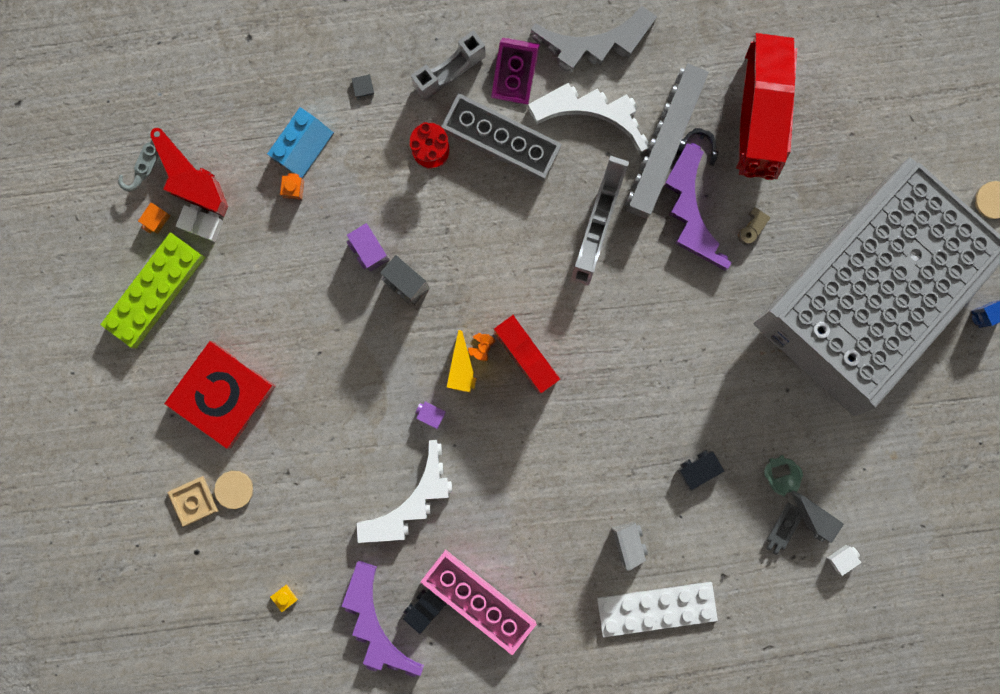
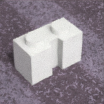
M193 204L190 207L184 205L176 227L215 242L223 224V221L219 219V215L208 211V214L201 212L202 208Z

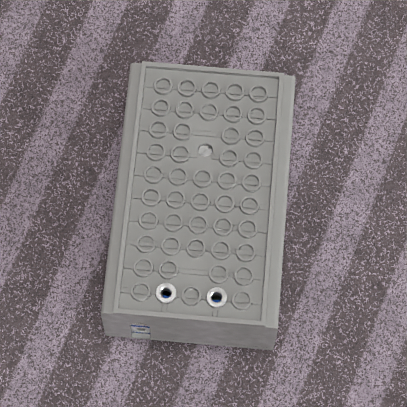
M908 158L881 182L753 324L853 416L860 415L878 406L1000 266V234L922 164L915 162L912 158Z

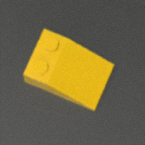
M458 330L447 388L470 393L471 389L475 390L477 378L474 377L463 332Z

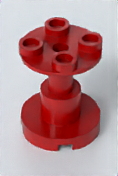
M424 122L411 133L410 148L418 165L426 169L443 166L450 155L448 136L441 126L435 123Z

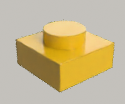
M287 584L270 596L281 612L298 600Z

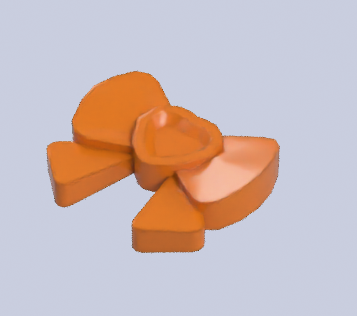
M478 333L473 338L480 342L478 348L469 347V354L480 361H488V352L496 340L489 334Z

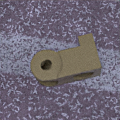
M756 207L752 208L748 214L752 217L749 224L738 234L739 241L744 245L753 243L771 218Z

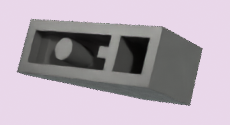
M792 491L791 495L808 529L815 533L813 537L821 542L826 540L832 543L844 523L805 496Z

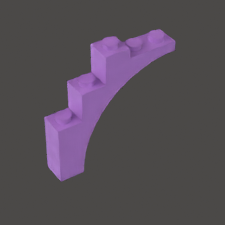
M359 560L342 607L346 608L345 611L351 614L360 613L352 635L356 636L355 639L360 642L366 643L370 641L363 664L367 665V669L377 671V669L381 670L385 663L392 670H398L399 668L405 670V674L409 676H421L424 665L413 661L401 653L390 642L379 624L373 603V582L377 566Z

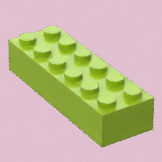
M170 232L100 325L129 347L137 349L206 257Z

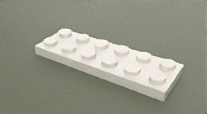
M712 582L597 598L603 637L718 621Z

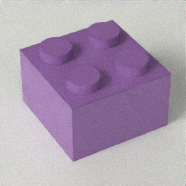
M367 223L347 234L349 240L346 242L354 254L356 252L359 254L357 260L364 270L367 268L371 272L389 261L388 256Z

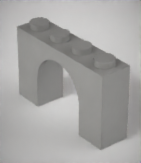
M473 30L460 39L456 52L439 66L430 69L426 64L411 75L413 87L424 101L485 58V45L476 32Z

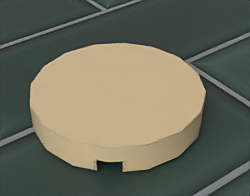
M988 182L976 192L975 206L978 212L985 218L1000 219V182Z
M241 471L224 473L215 484L214 493L216 499L222 506L229 509L244 507L253 496L252 480Z

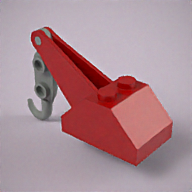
M152 129L150 132L152 140L143 146L136 161L133 183L129 186L123 183V175H119V186L128 192L138 189L141 183L152 173L156 161L160 157L169 177L163 188L166 192L224 217L228 204L219 182L214 179L215 175L203 168L196 170L162 129Z

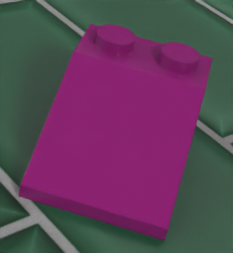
M504 37L501 39L491 98L529 104L540 44Z

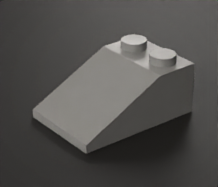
M630 522L612 527L623 567L629 571L645 562V556L648 555L646 545L641 544L640 537L643 534L640 525L637 526L635 522Z

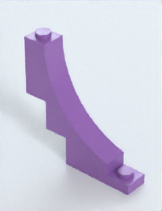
M687 143L663 185L680 195L669 214L685 223L675 244L726 271L732 262L728 260L726 255L715 253L719 243L706 228L696 202L695 180L699 162L704 152L697 144Z

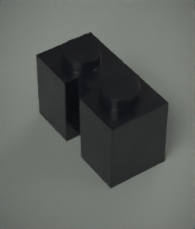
M704 450L697 454L698 458L691 462L688 459L680 464L681 468L678 469V472L689 490L692 491L725 472L713 451L708 452Z
M423 589L416 596L418 601L414 605L410 603L403 611L405 614L403 620L419 634L425 630L430 622L446 606V602L429 589L426 591Z

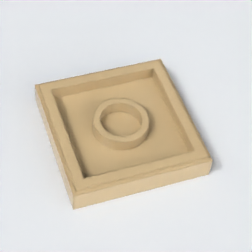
M204 476L167 492L182 527L219 511Z

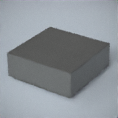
M370 74L351 78L356 98L374 94Z

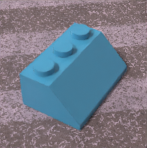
M300 107L267 155L290 172L298 174L299 177L303 178L334 132Z

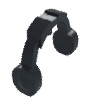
M702 128L693 129L681 140L676 154L681 155L686 141L691 136L701 135V140L705 136L712 144L709 165L714 166L719 153L714 135Z

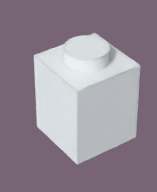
M847 545L827 557L833 568L841 576L861 563L858 558L860 557L858 551L854 547L851 548Z

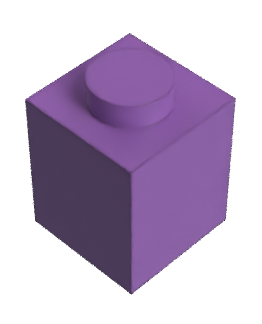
M426 401L424 404L420 403L415 412L418 415L416 419L438 429L446 411Z

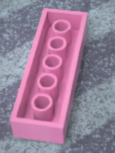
M446 549L421 580L424 586L511 655L516 652L537 625L533 618Z

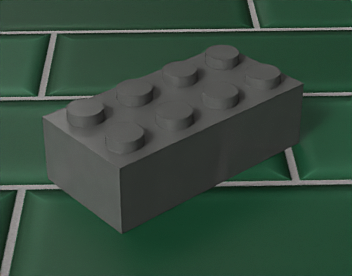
M397 255L380 272L383 276L381 280L393 292L398 290L396 293L408 305L411 302L415 305L429 289L426 280Z

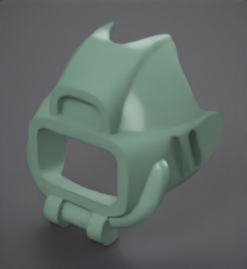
M784 455L775 459H769L770 463L765 467L764 474L771 488L777 494L784 497L789 492H797L803 477L801 468L793 460L784 458ZM788 464L790 474L774 479L772 468Z

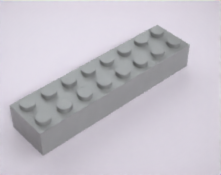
M687 63L685 69L681 67L675 83L678 85L673 86L668 97V101L671 102L666 104L660 118H663V121H659L653 135L656 136V139L652 138L646 153H649V156H645L639 170L642 173L641 175L637 174L632 188L635 190L630 192L625 202V205L628 206L627 212L646 220L651 215L708 76V71Z

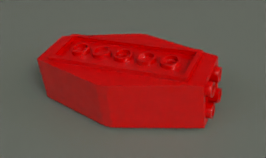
M756 33L753 41L749 44L745 55L747 66L739 125V161L736 169H739V175H744L748 178L761 177L766 180H777L791 153L798 49L794 48V38Z

